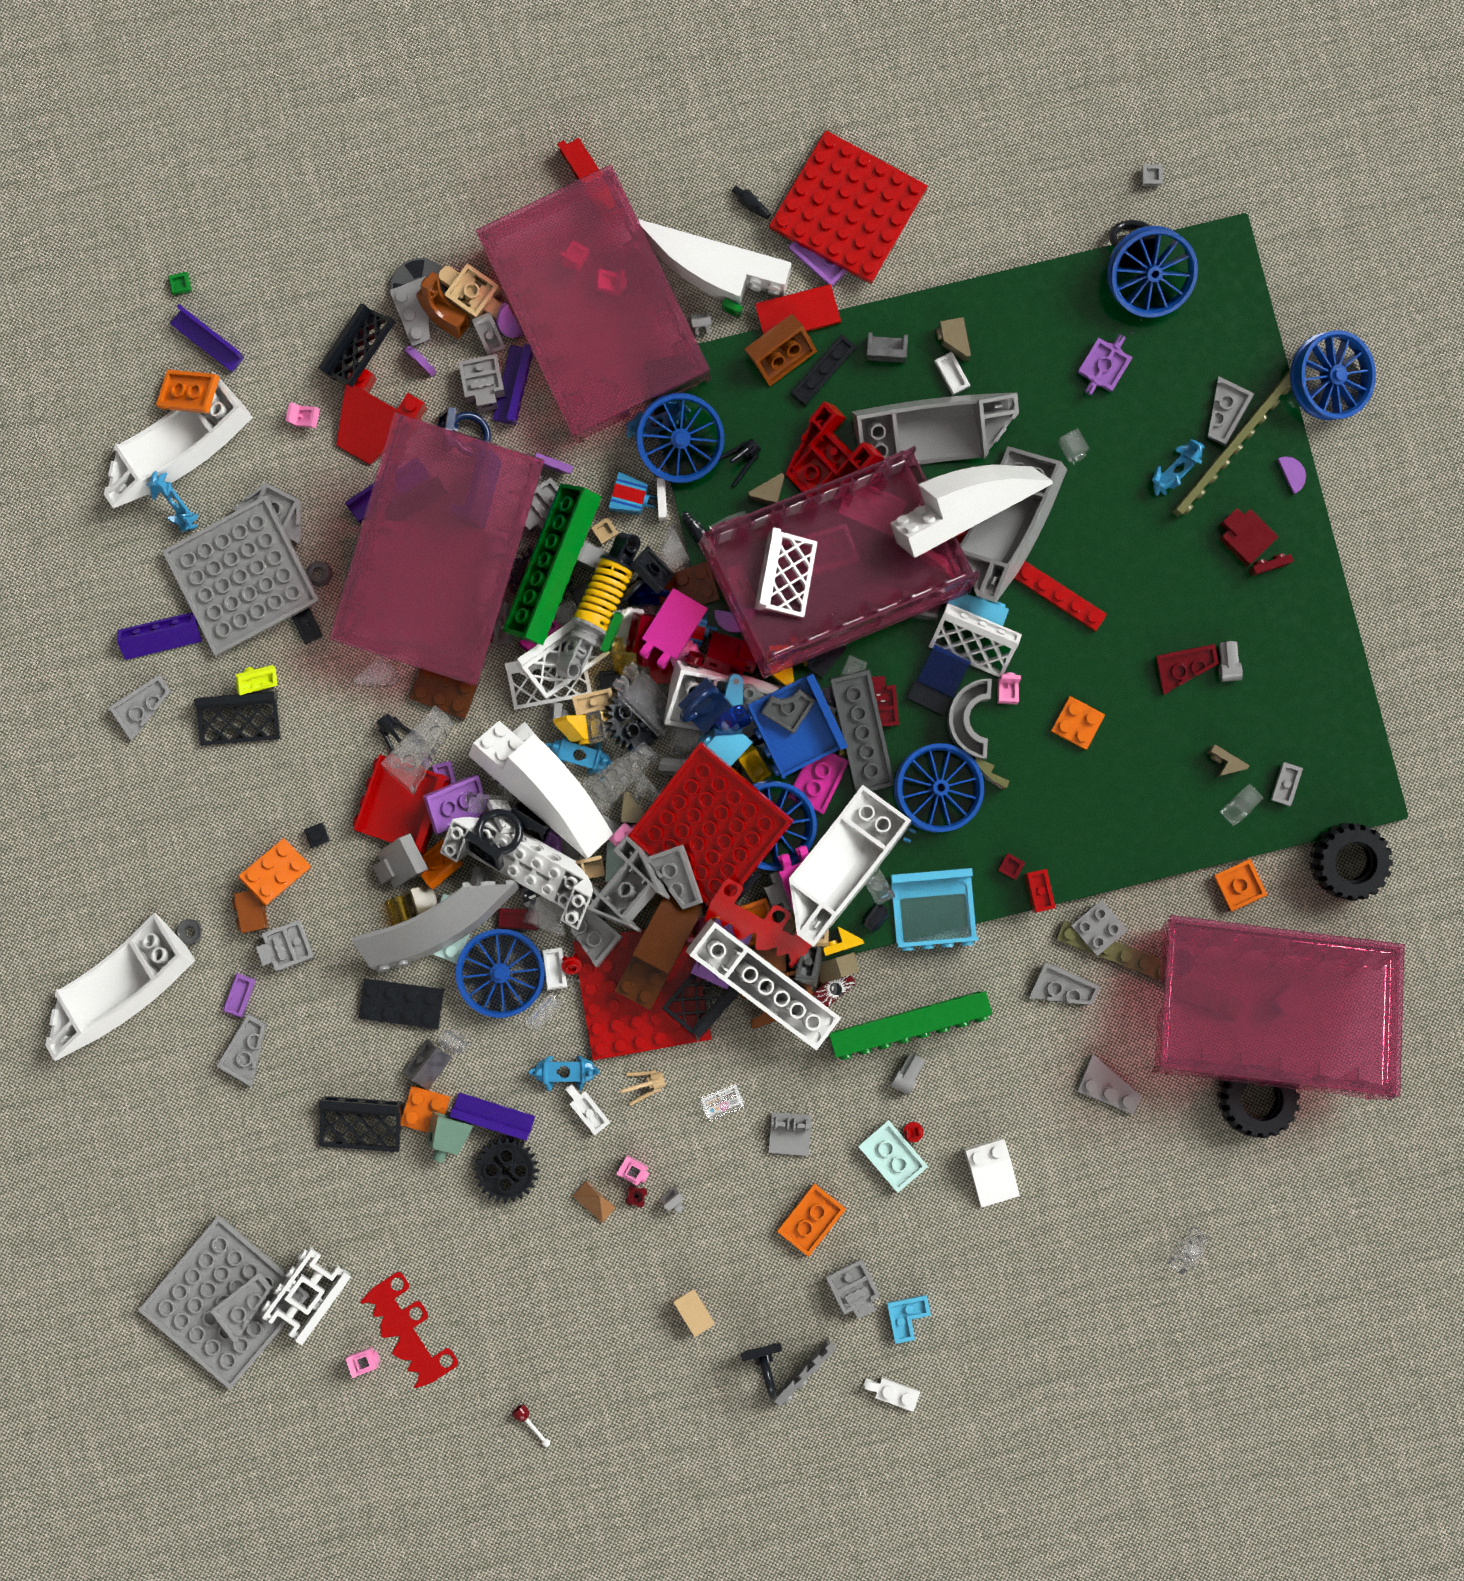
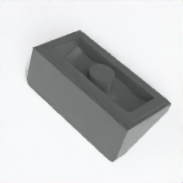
M811 946L804 957L800 956L795 980L813 987L817 986L823 957L822 946Z

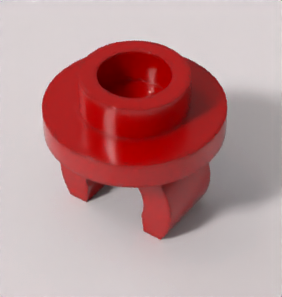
M573 954L574 957H563L561 967L564 973L573 975L581 970L582 964L577 954Z
M910 1122L904 1127L903 1134L908 1141L917 1142L923 1137L924 1130L919 1123Z

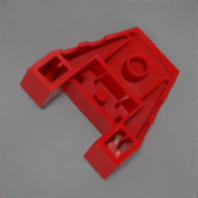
M364 369L353 387L345 384L336 446L372 465L399 440L403 425H408L406 433L418 425L427 410V406L423 401L409 393L405 395L398 409L374 397L369 392L377 379L372 372ZM353 372L350 373L347 380H349Z
M825 401L811 416L806 433H803L801 437L802 442L798 450L795 451L785 473L810 501L819 498V495L839 486L843 487L872 473L884 459V456L872 444L862 442L852 453L833 433L846 417L833 404Z

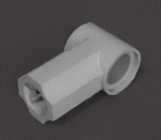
M1237 642L1219 643L1220 664L1218 672L1220 682L1242 680V665L1239 663Z
M689 756L681 758L662 757L659 763V771L662 775L674 776Z
M910 1052L902 1068L895 1074L890 1086L908 1096L926 1060Z

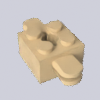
M468 263L460 273L450 266L443 267L440 270L439 279L441 284L448 288L444 296L451 304L468 313L471 319L488 312L491 313L494 321L497 319L498 308L503 304L497 299L502 293L498 284Z

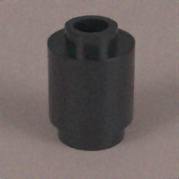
M880 902L878 905L873 903L863 916L864 920L861 924L874 933L876 929H880L890 916L887 913L889 909Z

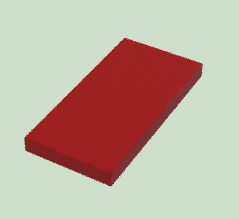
M831 284L755 303L763 335L791 314L803 325L806 332L841 323Z

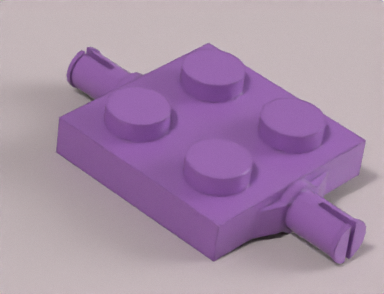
M1119 334L1113 344L1107 343L1100 338L1097 339L1077 372L1090 381L1084 391L1086 394L1092 388L1088 394L1092 395L1097 386L1109 392H1112L1132 359L1131 356L1124 353L1120 348L1126 339L1124 336L1118 342L1122 336Z

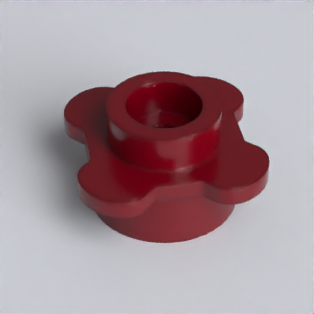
M689 651L688 655L684 656L686 658L684 661L688 666L693 668L704 666V656L702 654Z
M634 1185L629 1186V1194L625 1202L628 1205L633 1204L640 1208L645 1205L644 1198L647 1195V1189L636 1188Z

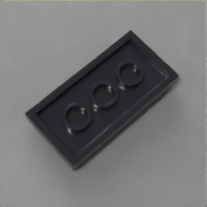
M364 978L359 1019L439 1029L445 989Z

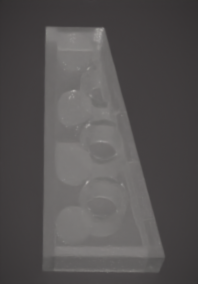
M435 705L381 762L384 770L413 795L417 790L418 784L423 780L430 763L436 757L435 754L439 747L442 746L453 726L450 717Z
M643 742L581 782L580 785L590 796L600 814L604 815L659 755Z

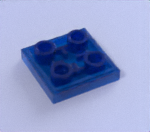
M934 645L917 681L953 698L971 662Z

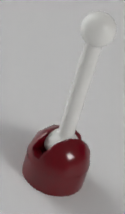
M524 1403L518 1406L511 1414L513 1418L518 1422H526L540 1438L542 1445L548 1447L550 1440L545 1439L528 1419V1408Z

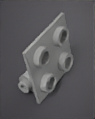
M1102 900L1094 904L1089 911L1071 925L1097 956L1128 931Z
M772 1112L769 1153L809 1156L812 1115Z

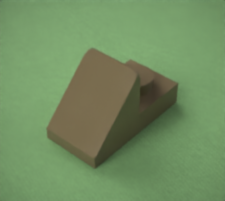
M1217 745L1211 746L1207 754L1211 755L1210 759L1218 764L1224 763L1216 777L1243 771L1250 766Z

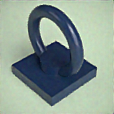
M446 408L439 414L434 453L442 454L450 449L459 457L473 459L474 457L470 451L461 449L455 443L458 433L457 423L466 419L476 422L483 432L482 442L485 443V446L489 447L491 431L487 422L476 413L460 412L456 414V408Z
M707 677L678 704L682 710L680 720L685 723L692 721L704 735L711 731L734 708L731 702Z

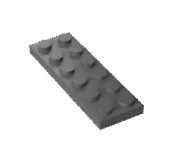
M865 669L829 678L841 732L848 745L845 750L855 794L862 785L871 791L894 786L893 773L870 670Z

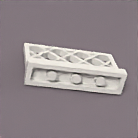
M772 528L767 536L754 609L761 611L766 609L801 619L804 618L817 541L783 533L779 528ZM782 538L789 540L793 547L785 551L781 545ZM802 544L811 546L810 554L804 556L799 548ZM794 549L801 558L795 563L788 556V553ZM783 556L790 565L784 570L778 564V559ZM802 561L807 567V572L803 575L800 574L795 566ZM791 568L798 577L792 582L784 574V572ZM779 575L786 583L780 589L774 583L775 578ZM798 580L804 586L803 592L799 594L792 586ZM787 587L794 595L788 601L780 592ZM777 594L783 604L780 606L770 605L772 596ZM796 599L800 604V612L793 611L788 603Z
M948 603L929 647L1000 677L1005 673L1019 645L1022 634ZM945 620L953 623L955 629L946 631L943 625ZM969 630L972 632L973 637L965 639L961 631ZM958 633L960 641L952 643L948 635ZM945 637L948 644L941 646L935 643L938 638ZM985 637L990 639L992 644L983 647L980 639ZM976 640L979 648L970 651L967 643ZM963 644L966 652L962 654L956 652L954 647ZM1004 645L1011 648L1009 653L1001 655L998 647ZM994 648L997 656L988 658L985 651ZM981 652L985 659L983 661L974 660L973 654ZM1000 660L1002 664L1001 671L993 668L991 662Z
M572 621L547 637L543 646L537 644L517 659L516 665L520 670L524 671L546 700L573 681L568 678H557V672L555 678L543 676L545 666L556 668L557 664L545 663L546 656L548 654H557V663L559 662L560 655L563 654V651H561L562 644L569 641L570 633L576 626ZM597 637L596 647L601 648L602 642ZM602 651L603 653L598 657L590 656L589 659L592 661L588 663L587 660L582 674L609 655L610 652ZM533 665L542 666L541 676L533 675L529 668ZM543 680L554 681V688L548 693L542 687Z
M547 655L545 663L557 664L558 655ZM517 661L505 663L514 710L569 700L573 696L592 692L587 670L584 672L585 680L580 676L571 687L565 686L569 689L565 696L559 697L557 694H554L556 698L539 700L534 696L538 690L537 688L533 694L522 688L529 678L516 665ZM533 665L529 668V671L533 673L535 669L542 670V666ZM550 667L548 671L544 669L546 677L549 675L550 677L555 678V676L550 674L552 667ZM520 672L526 676L521 686L513 682L512 674ZM580 679L586 683L588 692L578 693L573 687ZM542 685V687H543L546 691H548V692L550 691L548 688H546L545 686ZM521 690L529 695L530 698L525 704L518 705L516 696ZM532 698L536 700V702L529 703Z

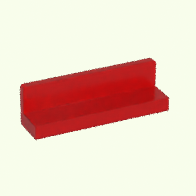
M576 138L568 144L564 140L557 144L559 152L599 214L601 215L617 205L606 179L581 140Z

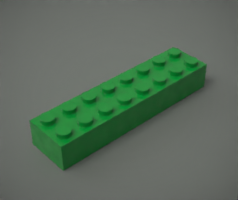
M560 483L503 626V632L519 640L543 646L558 606L562 601L565 588L569 583L573 568L577 563L580 550L584 545L588 530L591 527L595 512L599 507L601 496L585 487Z
M978 991L830 1032L828 1036L834 1057L845 1060L851 1058L852 1053L858 1052L860 1055L872 1052L871 1048L878 1047L879 1050L891 1047L890 1043L895 1041L903 1044L910 1042V1037L925 1038L930 1036L929 1032L935 1030L936 1033H943L949 1031L950 1026L955 1025L957 1028L968 1026V1021L983 1022L989 1020L988 1016L993 1014L987 992Z

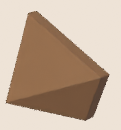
M587 1181L573 1195L577 1201L602 1223L616 1208Z

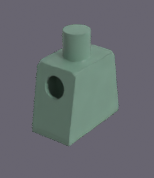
M432 1111L427 1136V1144L432 1149H435L432 1159L444 1163L447 1153L459 1154L473 1125L449 1117V1115Z

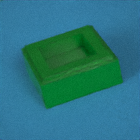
M188 272L168 276L173 296L192 293Z
M725 298L722 303V310L740 318L743 306Z

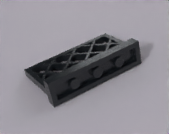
M361 303L318 369L334 381L336 379L353 387L396 321L369 309ZM386 323L385 326L382 329H380V325ZM375 328V332L369 335V331ZM375 339L373 344L369 345V342ZM364 345V349L358 351V347ZM364 355L363 359L358 362V358ZM353 361V365L347 368V364ZM353 372L349 380H347V374Z
M268 691L243 695L233 694L195 698L194 704L197 708L201 746L281 739L277 705L278 692ZM264 704H272L273 713L269 718L260 711ZM244 706H250L255 710L249 719L240 713ZM227 707L235 712L229 721L220 714ZM210 709L216 715L210 722H207L203 718L202 710ZM257 713L266 719L260 728L251 722ZM237 715L246 721L240 730L231 723ZM217 717L227 723L221 731H218L211 725ZM268 722L275 727V735H267L262 731ZM248 724L257 730L253 737H248L242 732ZM228 726L238 732L233 739H228L222 734ZM210 727L218 735L214 740L205 741V732Z
M691 974L665 1003L662 1010L686 1029L695 1040L699 1041L739 995V992L729 985L728 989L723 988L721 996H712L711 985L716 984L709 981L697 983L696 975ZM697 986H709V996L698 997ZM686 987H694L695 997L684 998L683 990ZM698 1000H710L708 1011H699ZM684 1001H696V1011L685 1012ZM672 1002H681L682 1012L674 1013L668 1007ZM685 1015H697V1023L693 1028L685 1023Z
M324 1096L319 1100V1109H321L319 1146L390 1152L400 1151L403 1102ZM326 1111L334 1112L338 1119L331 1124L326 1119ZM347 1113H353L358 1118L352 1126L344 1118ZM368 1114L374 1115L378 1120L372 1127L363 1119ZM387 1116H396V1125L392 1128L383 1120ZM339 1120L348 1128L341 1135L333 1127ZM358 1122H361L368 1129L362 1136L353 1128ZM379 1123L388 1131L381 1138L373 1130ZM329 1129L338 1137L333 1142L325 1141V1133ZM349 1130L357 1138L354 1143H348L343 1138ZM369 1132L377 1139L373 1145L367 1144L363 1140V1137ZM390 1133L395 1139V1146H387L382 1139Z

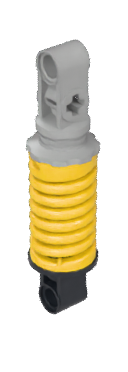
M619 533L615 537L608 556L600 555V560L594 571L595 575L591 577L592 582L588 584L589 589L585 590V596L582 597L579 609L571 618V621L576 626L571 631L569 641L566 643L563 654L556 665V672L559 676L577 680L582 674L593 647L597 644V637L599 635H606L610 625L609 619H612L614 616L612 612L617 610L615 605L620 603L618 598L623 597L621 591L626 590L625 585L630 582L629 579L635 573L629 565L634 560L641 545L640 538L637 535Z

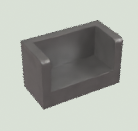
M868 332L866 360L905 363L908 335H904L903 338L874 337L872 332Z

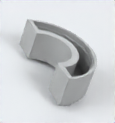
M981 679L966 685L952 700L947 713V729L951 740L956 747L967 752L973 759L976 757L981 760L987 759L988 738L980 737L973 731L969 716L971 709L976 704L987 702L991 699L992 679Z

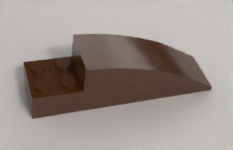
M669 890L667 891L670 898L663 897L615 989V992L649 1010L652 1009L706 906L703 902L682 909Z

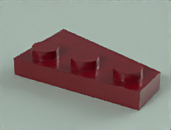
M1215 644L1156 655L1162 695L1219 664Z

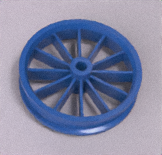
M1145 226L1130 232L1114 248L1107 267L1108 285L1115 299L1128 311L1142 317H1159L1179 308L1192 293L1198 275L1197 258L1191 245L1178 233L1163 226ZM1156 235L1152 260H1150L1142 238ZM1161 235L1173 238L1172 242L1157 260ZM1136 241H1139L1146 261L1144 263L1126 251ZM1179 242L1185 253L1163 263ZM1126 253L1141 264V268L1118 267L1121 257ZM1187 259V272L1163 270ZM1117 271L1141 273L1119 285L1117 284ZM1163 275L1187 276L1181 290H1178L1162 278ZM1142 280L1126 301L1119 290ZM1160 280L1178 292L1167 303L1158 282ZM1154 282L1163 305L1149 308ZM1148 283L1144 308L1132 305L1133 301Z
M1341 330L1316 334L1304 341L1294 355L1290 370L1291 388L1296 401L1305 412L1321 420L1343 419L1361 411L1370 400L1376 381L1375 363L1369 348L1356 335ZM1324 339L1326 347V356L1324 355L1323 351L1318 345V343ZM1333 339L1341 341L1336 357ZM1347 346H1349L1354 353L1342 363ZM1311 351H1313L1322 366L1308 360ZM1357 358L1360 371L1347 372L1346 367ZM1308 366L1320 372V376L1305 378V367ZM1361 373L1360 385L1348 380L1347 375ZM1320 379L1321 383L1309 393L1306 381ZM1345 385L1358 391L1355 400L1352 398V396L1346 389ZM1324 388L1318 406L1312 398ZM1330 395L1333 413L1325 411ZM1340 395L1348 405V408L1343 411L1341 410Z
M671 393L654 400L643 411L636 428V446L644 464L655 475L671 482H690L703 477L717 464L724 447V429L718 414L704 400L688 393ZM674 400H681L678 429L665 404ZM684 400L700 405L683 429ZM659 406H664L675 429L674 431L650 416ZM704 408L713 420L688 432V428L700 410ZM650 418L672 434L643 433L647 419ZM713 423L715 424L717 439L690 437V434ZM643 436L671 439L647 452L644 450ZM690 440L716 442L713 455L709 457L690 444ZM673 444L658 468L648 459L647 455ZM688 445L709 459L699 470H696L686 449ZM676 447L677 461L676 473L674 475L660 469ZM684 448L695 472L678 475L680 449Z
M931 744L913 751L902 761L894 779V798L899 811L911 820V824L928 832H947L964 826L976 815L984 796V780L978 764L967 752L949 744ZM931 751L946 752L939 778ZM927 752L934 779L915 761L921 754ZM952 753L963 762L943 780L949 756ZM912 763L926 777L929 783L904 777L909 765ZM966 764L973 778L948 784L947 782ZM903 780L927 786V790L903 796ZM974 780V796L949 789V786ZM928 792L929 796L911 812L904 798ZM947 793L973 799L969 810L965 813ZM944 797L963 816L950 824ZM931 798H934L927 823L914 816ZM938 798L943 811L945 826L931 825Z
M767 780L752 784L759 791L764 790L765 796L770 800V788H781L782 791L776 804L780 809L783 806L787 792L796 797L797 801L784 812L789 815L801 804L805 818L793 819V823L806 821L804 837L788 830L786 832L802 838L799 847L806 845L809 852L816 836L817 819L808 797L798 788L779 781ZM782 836L780 841L791 854L789 857L792 866L800 860L796 852ZM777 843L772 848L774 862H761L758 868L771 871L782 870L777 856H779Z
M493 929L475 936L466 944L457 960L456 983L461 996L471 1008L489 1017L505 1018L523 1012L536 1001L544 985V962L539 949L525 935L513 930ZM496 935L498 964H495L480 941ZM498 935H507L515 938L504 964L501 963ZM517 939H519L530 948V951L507 966V961ZM477 943L494 965L492 968L467 957L468 953ZM533 952L538 968L510 971L509 968ZM466 959L490 969V973L463 976L464 962ZM539 971L536 988L510 976V973ZM490 975L491 979L470 994L467 992L463 978ZM508 979L534 989L533 994L525 1003H523L510 985ZM493 980L495 982L484 1007H482L471 996ZM504 982H506L519 1000L521 1006L506 1011ZM497 983H500L503 1011H493L486 1008Z

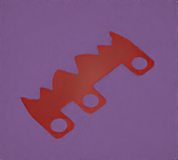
M731 879L724 880L709 904L705 921L719 916L723 927L732 923L733 932L739 940L752 933H756L755 948L757 950H769L777 947L776 955L778 957L789 954L791 960L790 968L799 961L800 956L804 957L811 945L799 937L797 931L793 936L782 930L791 916L788 910L779 905H774L765 919H762L734 904L743 891V887ZM726 885H735L737 893L734 896H727L724 893ZM777 910L785 914L784 920L779 923L772 920V914Z
M396 1272L373 1287L360 1303L369 1302L376 1305L373 1316H383L380 1325L383 1338L400 1337L392 1354L401 1360L412 1361L408 1371L419 1373L418 1381L414 1388L433 1383L457 1367L458 1360L449 1348L431 1357L413 1329L428 1318V1313L419 1301H415L401 1310L395 1298L407 1291L410 1285L401 1272ZM394 1278H401L404 1282L403 1288L399 1291H395L391 1287V1281ZM414 1307H419L422 1310L423 1314L419 1320H413L410 1317V1310ZM448 1354L452 1357L453 1363L450 1367L441 1366L440 1358L442 1355Z

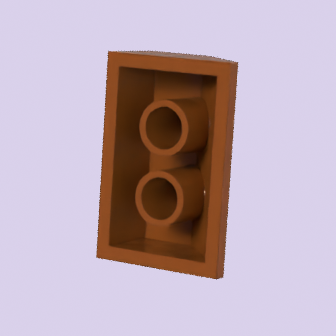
M793 314L789 315L744 349L769 386L776 383L817 352L805 328Z

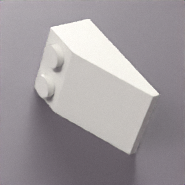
M1002 1137L963 1149L981 1208L1020 1196L1008 1149Z

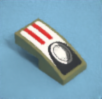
M977 757L974 759L981 770L982 776L1003 790L1007 788L1009 780L991 773L994 768L993 764Z

